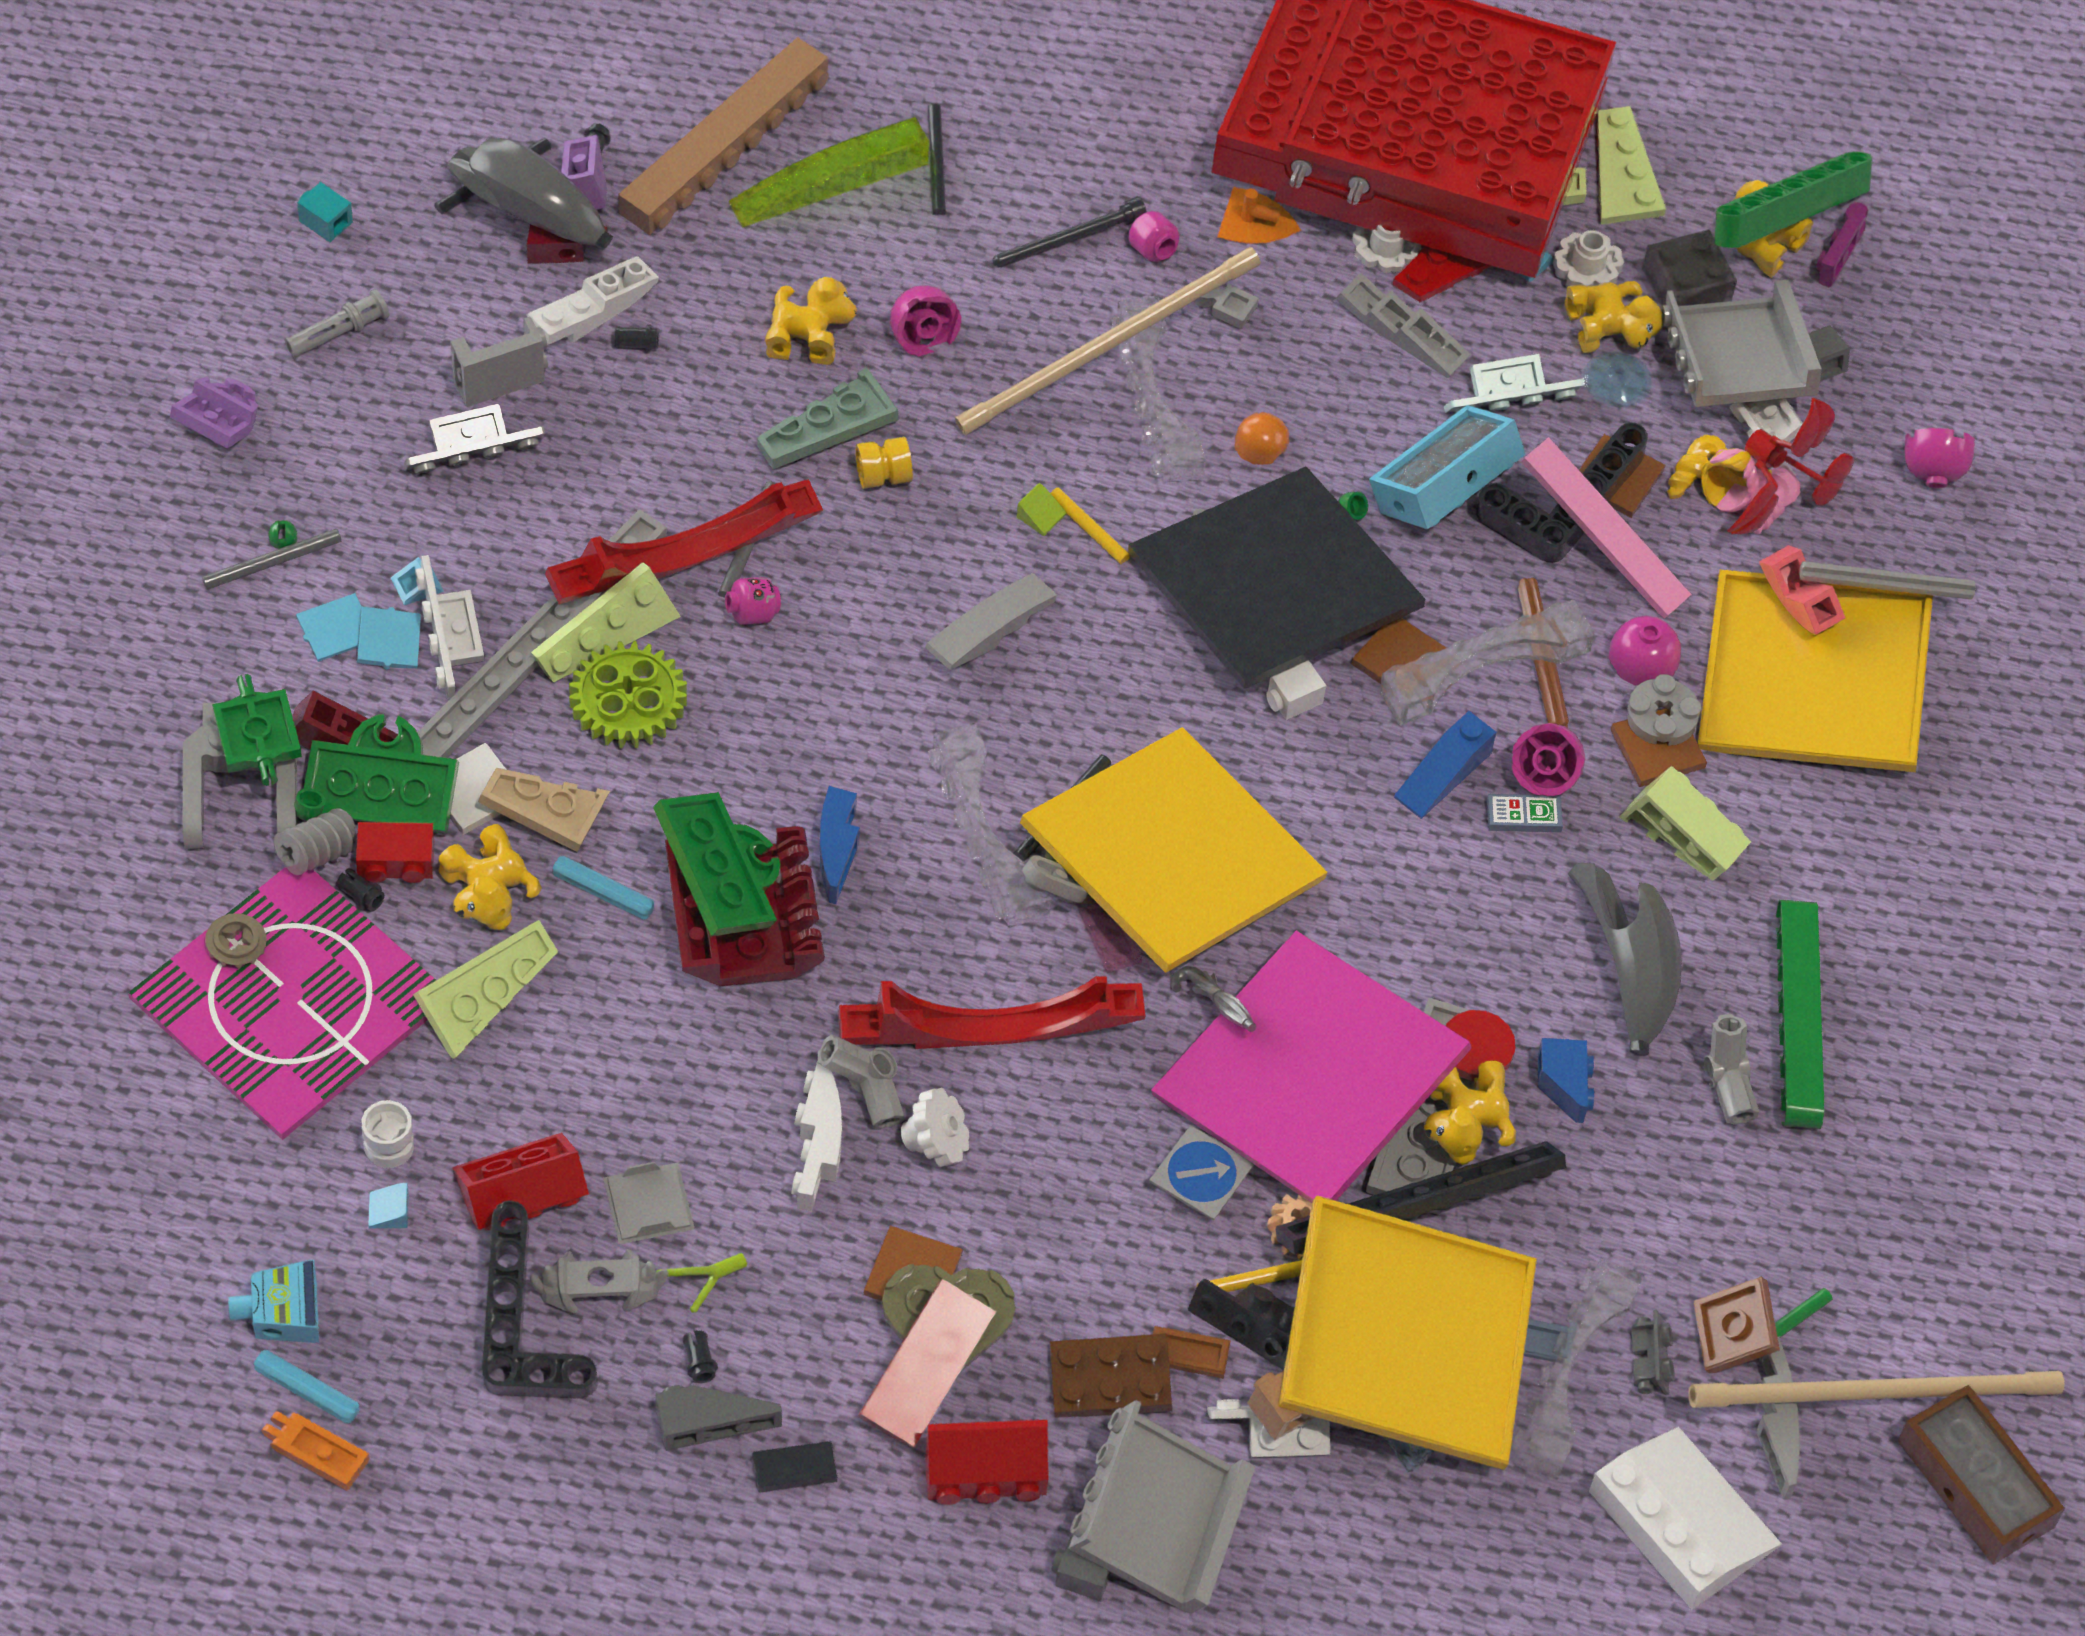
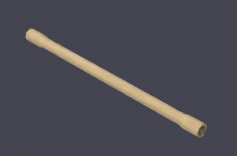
M1248 247L1226 260L1216 269L988 401L981 402L956 416V424L965 436L990 422L998 414L1224 283L1234 280L1259 266L1261 262L1256 251L1252 247Z
M2042 1371L2013 1375L1736 1385L1726 1383L1691 1384L1689 1388V1402L1692 1408L1726 1407L1731 1404L1948 1397L1968 1384L1977 1395H2055L2063 1393L2064 1377L2060 1371Z

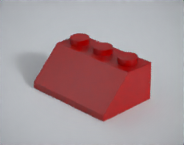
M562 1132L452 1167L471 1220L478 1230L484 1228L486 1231H491L493 1212L504 1201L512 1200L522 1204L527 1211L529 1219L541 1215L545 1208L555 1205L559 1207L571 1206L578 1203L580 1197L589 1195L579 1153ZM508 1217L504 1219L501 1223V1226H505L507 1224L506 1221L514 1219L516 1217Z
M1048 1420L928 1424L925 1454L928 1500H937L940 1504L952 1505L958 1503L961 1499L977 1498V1501L981 1503H993L1000 1500L1001 1497H1016L1020 1501L1029 1502L1039 1499L1040 1496L1047 1495L1049 1481Z

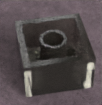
M1710 229L1647 245L1642 271L1661 306L1666 305L1667 291H1673L1678 306L1732 301L1737 279L1721 249L1714 243L1715 238Z

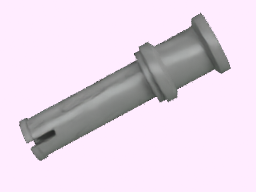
M373 289L369 292V296L353 304L351 302L345 303L341 308V312L315 323L291 337L285 338L286 347L293 357L297 358L299 355L350 330L360 332L363 330L364 325L380 317L382 319L388 318L389 310L382 295L377 289ZM369 307L372 308V310H370V311H368V312H366V313H364V314L361 313V311H363V310H365V309H367V308H369ZM341 321H346V323L340 324ZM328 327L332 328V330H329L311 340H308V337Z

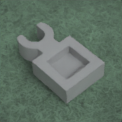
M1228 284L1225 290L1217 287L1195 300L1194 303L1201 307L1212 306V316L1242 330L1258 307L1259 298Z

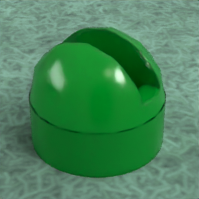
M1347 492L1339 498L1338 502L1354 520H1360L1367 514L1368 500L1363 493Z
M288 520L275 521L268 532L270 544L277 549L294 544L298 539L294 524ZM281 529H285L286 539H279V531Z
M311 788L298 791L294 802L296 815L305 821L317 818L322 814L326 799L324 795Z

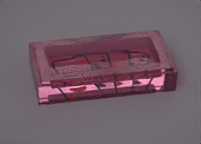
M1098 903L1080 908L1079 914L1107 974L1142 963V956L1135 941Z

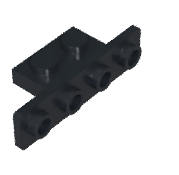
M1202 1279L1189 1303L1188 1311L1284 1370L1295 1307H1291L1275 1297L1270 1290L1260 1287L1253 1282L1237 1297H1234L1209 1280Z

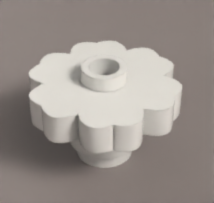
M1377 225V231L1357 226V230L1352 238L1353 244L1357 246L1355 256L1362 260L1364 266L1374 267L1377 265L1378 269L1383 273L1402 271L1404 263L1409 264L1421 252L1422 245L1399 238L1400 231H1387L1381 225Z
M1590 230L1582 235L1572 233L1561 240L1559 251L1555 253L1553 260L1555 275L1558 278L1567 279V286H1597L1605 282L1616 284L1618 274L1622 272L1624 264L1622 251L1617 246H1610V238L1598 231Z
M943 1088L931 1089L920 1093L919 1102L913 1105V1116L903 1123L901 1127V1137L904 1145L912 1152L925 1153L928 1159L935 1158L937 1165L940 1167L961 1162L963 1160V1152L969 1149V1130L963 1123L965 1117L963 1109L954 1096H947Z

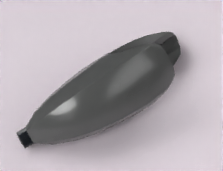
M489 138L478 148L465 147L459 150L447 164L450 173L473 193L529 224L580 244L596 246L601 251L605 250L613 239V236L605 230L599 213L587 196L555 166L522 144L505 138Z
M1578 863L1569 871L1568 875L1589 900L1610 946L1619 979L1626 1026L1630 1039V1053L1649 1055V1044L1662 1031L1672 1013L1681 984V946L1673 916L1657 889L1653 885L1640 882L1638 885L1639 912L1636 919L1629 925L1622 902L1609 873L1602 868L1596 867L1595 863Z

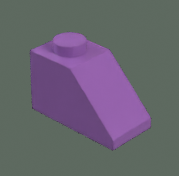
M593 135L564 141L561 172L587 196L596 210L605 208L607 185L598 136Z

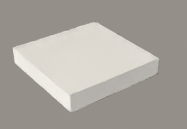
M486 743L457 758L459 768L450 818L463 835L501 814L478 802L496 768L506 769Z

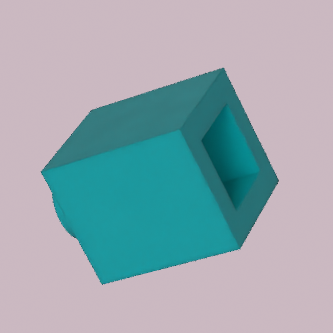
M319 182L311 190L305 191L297 202L299 222L329 243L353 223L351 202L322 182Z

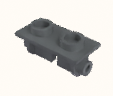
M1653 1310L1654 1321L1647 1317H1640L1635 1320V1324L1632 1326L1633 1353L1635 1355L1647 1353V1357L1633 1359L1634 1385L1638 1387V1392L1641 1394H1650L1654 1391V1388L1660 1387L1665 1395H1669V1382L1674 1381L1675 1371L1672 1359L1668 1358L1667 1346L1673 1345V1333L1671 1325L1663 1321L1657 1310Z

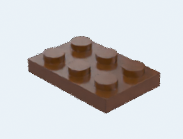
M1167 1333L1050 1341L1055 1418L1113 1415L1118 1408L1122 1409L1136 1400L1141 1402L1138 1413L1173 1411Z

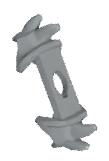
M626 1249L622 1260L575 1261L571 1251L559 1258L557 1265L553 1267L546 1265L543 1268L542 1277L535 1274L530 1275V1282L534 1289L541 1294L543 1303L554 1305L573 1314L578 1310V1307L572 1301L576 1297L623 1295L628 1298L622 1308L624 1311H629L657 1298L659 1289L664 1285L668 1277V1270L663 1269L655 1272V1265L651 1261H647V1263L640 1262L639 1256L630 1249ZM595 1270H604L609 1275H614V1280H610L606 1285L599 1287L592 1285L588 1281V1276Z

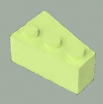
M1672 766L1645 787L1619 816L1626 823L1632 818L1647 828L1649 832L1646 836L1656 842L1660 837L1678 849L1674 853L1675 856L1712 881L1724 873L1751 843L1737 824L1730 822L1717 809L1712 800L1704 797L1691 785L1690 780L1683 773L1678 772Z

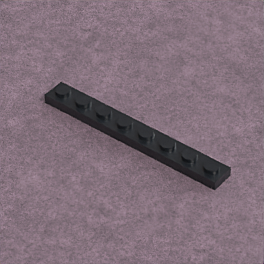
M1544 1141L1348 1204L1401 1220L1412 1221L1418 1215L1433 1210H1446L1452 1204L1461 1201L1477 1200L1483 1198L1486 1193L1499 1189H1512L1517 1187L1519 1183L1530 1179L1549 1177L1552 1175V1172L1566 1168V1157L1559 1149ZM1310 1216L1275 1226L1277 1241L1294 1255L1304 1254Z

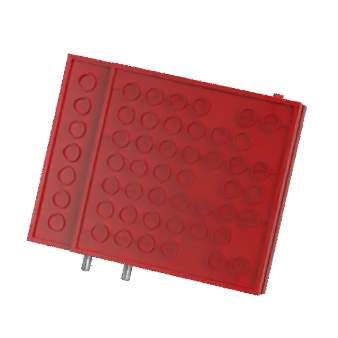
M1276 0L1217 133L1211 173L1275 191L1274 201L1370 230L1377 231V225H1381L1387 231H1400L1399 238L1536 278L1601 106L1608 80L1606 76L1612 63L1616 42L1473 0Z

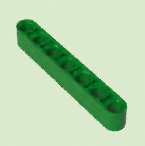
M1847 152L1717 207L1714 243L1724 248L1742 247L1870 191L1872 156L1865 152Z
M1779 899L1776 917L1780 918V926L1776 928L1777 949H1781L1780 960H1777L1778 981H1782L1781 992H1778L1779 1013H1782L1783 1019L1782 1024H1779V1045H1783V1056H1780V1078H1784V1089H1781V1111H1785V1121L1782 1122V1126L1821 1129L1824 1119V1077L1817 902Z

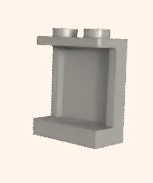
M530 316L523 318L524 335L471 352L464 337L451 341L453 382L466 408L545 382L544 369L548 368V361L543 348L547 347V340L541 327L536 328Z

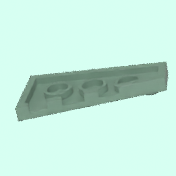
M866 367L857 373V379L849 384L842 382L834 387L833 394L821 402L816 399L808 404L806 411L798 417L791 415L758 436L757 446L772 469H776L899 420L898 409Z

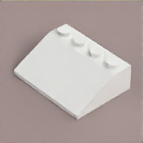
M1679 1427L1618 1456L1595 1473L1589 1490L1591 1495L1691 1610L1782 1545Z

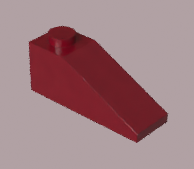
M314 690L295 707L292 714L299 744L311 750L312 740L349 745L353 732L363 721L368 719ZM386 727L382 728L379 735L380 740L383 742H391L398 736L397 733Z

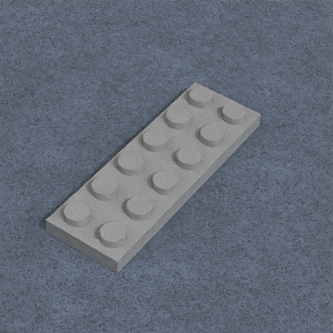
M1428 998L1424 1013L1445 1026L1456 1014L1468 1011L1469 1009ZM1459 1076L1464 1086L1468 1089L1476 1090L1474 1081ZM1429 1096L1378 1153L1366 1193L1372 1195L1380 1194L1454 1170L1456 1162L1450 1158L1449 1154L1439 1144L1428 1138L1423 1129L1427 1117L1434 1112L1448 1110L1447 1104L1443 1100L1434 1101ZM1430 1211L1431 1213L1440 1214V1211Z

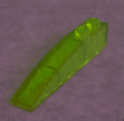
M912 117L852 137L795 162L729 200V205L743 228L926 166L929 160V139L917 118Z

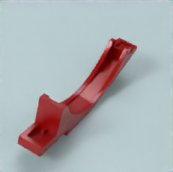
M809 479L786 486L779 482L772 484L763 492L730 512L671 536L638 543H616L605 540L601 536L591 538L580 558L548 567L545 576L560 605L609 590L642 562L650 567L655 577L659 579L733 552L820 514L823 508Z
M1095 976L1078 988L1045 1001L998 1009H967L935 1004L907 993L893 981H881L877 1004L839 1005L838 1009L841 1039L854 1045L914 1044L915 1049L1000 1045L1045 1040L1144 1020L1146 1017L1142 983L1107 984V976Z

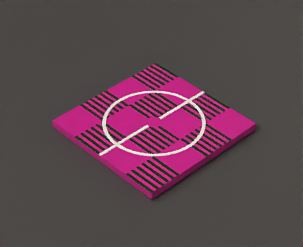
M286 867L227 913L248 915L256 919L263 926L267 939L264 954H261L256 959L254 965L247 963L242 965L240 969L235 965L229 964L223 967L220 961L215 958L211 959L210 953L205 946L206 930L128 992L129 998L282 1140L428 1020L413 994L436 981L434 977L316 871L307 870L302 875H294ZM242 930L234 939L227 938L230 941V950L236 948L238 944L245 945L242 942Z

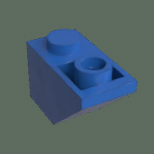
M1542 1038L1538 1051V1088L1573 1121L1584 1123L1586 1112L1593 1111L1594 1088H1588V1078L1593 1076L1594 1057L1593 1055H1587V1040Z

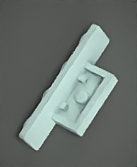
M1539 354L1475 364L1470 367L1475 397L1450 401L1444 406L1445 413L1454 411L1457 413L1466 405L1476 408L1489 406V411H1498L1509 408V402L1522 400L1523 406L1543 402L1542 396L1554 394L1556 400H1563L1575 397V391L1585 386L1584 379H1576L1545 385Z

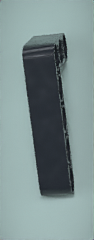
M1629 422L1619 427L1582 473L1608 503L1644 458L1648 433L1640 424ZM1626 443L1633 444L1635 446H1628L1626 445ZM1607 467H1610V468H1614V469H1616V470H1615V471H1610V470H1608V469H1606V468H1607ZM1499 483L1487 484L1479 493L1477 505L1479 521L1547 563L1561 561L1585 533L1573 519L1566 517L1569 515L1559 503L1550 513H1547ZM1488 504H1496L1499 507H1491ZM1517 522H1525L1528 525H1520ZM1553 540L1556 541L1557 544H1550L1546 541Z
M512 1200L504 1201L495 1208L492 1216L482 1355L484 1385L489 1392L499 1396L587 1398L595 1392L598 1385L596 1365L592 1359L580 1354L521 1352L529 1223L527 1211L522 1204ZM508 1217H516L521 1220L518 1227L510 1230L502 1227L501 1223ZM506 1254L515 1255L519 1259L511 1267H504L498 1263L499 1259ZM502 1292H512L516 1295V1299L507 1305L499 1304L495 1300ZM502 1329L510 1330L514 1334L511 1340L504 1343L495 1341L493 1335ZM504 1367L510 1370L511 1374L503 1381H496L490 1377L494 1369ZM537 1369H545L551 1374L546 1381L540 1383L530 1379L531 1373ZM579 1370L590 1374L588 1381L583 1384H575L570 1381L569 1377L572 1373Z

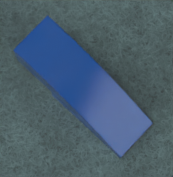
M829 786L823 803L820 823V868L828 901L836 905L859 846L860 827L851 825L857 808V793Z

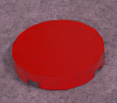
M1468 1010L1456 1014L1446 1023L1445 1026L1468 1040L1471 1045L1470 1051L1456 1065L1460 1077L1470 1081H1474V1078H1479L1478 1067L1486 1061L1502 1063L1505 1071L1509 1068L1516 1051L1515 1036L1510 1026L1499 1016L1485 1010Z

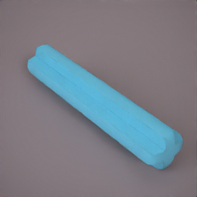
M560 856L553 866L554 876L641 919H647L653 912L655 907L653 899L566 856Z
M263 1350L254 1362L257 1372L345 1423H351L360 1410L358 1402L268 1350Z

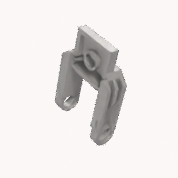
M203 703V726L183 742V841L185 849L204 848L202 838V825H204V772L207 770L228 772L213 713L212 704L216 703ZM297 758L273 764L278 778L276 783L277 833L284 832L286 829L298 825V816L294 807L297 795ZM249 768V769H244V770H239V771H260V770H259V768Z

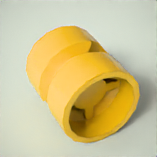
M906 437L886 439L882 447L875 442L858 443L855 445L856 466L862 489L883 486L885 479H888L892 485L912 482V460Z

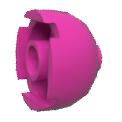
M921 285L904 291L896 299L891 309L890 326L896 341L905 351L911 355L923 356L935 352L928 349V347L944 342L950 345L961 328L962 317L953 299L944 291L933 286ZM936 336L929 345L920 344L921 338L929 339Z
M1944 428L1917 429L1914 431V437L1907 433L1905 435L1904 449L1905 462L1909 471L1918 479L1926 481L1928 487H1947L1948 482L1957 481L1967 474L1972 466L1975 438L1964 433L1963 439L1953 437L1954 430Z
M1652 616L1635 617L1622 624L1615 633L1610 644L1609 660L1621 679L1638 686L1642 682L1655 679L1661 674L1673 677L1680 663L1681 643L1677 633L1667 622Z
M1553 723L1535 725L1521 734L1512 750L1513 774L1520 785L1532 794L1545 796L1560 795L1573 787L1583 774L1586 760L1584 747L1577 735L1565 726Z

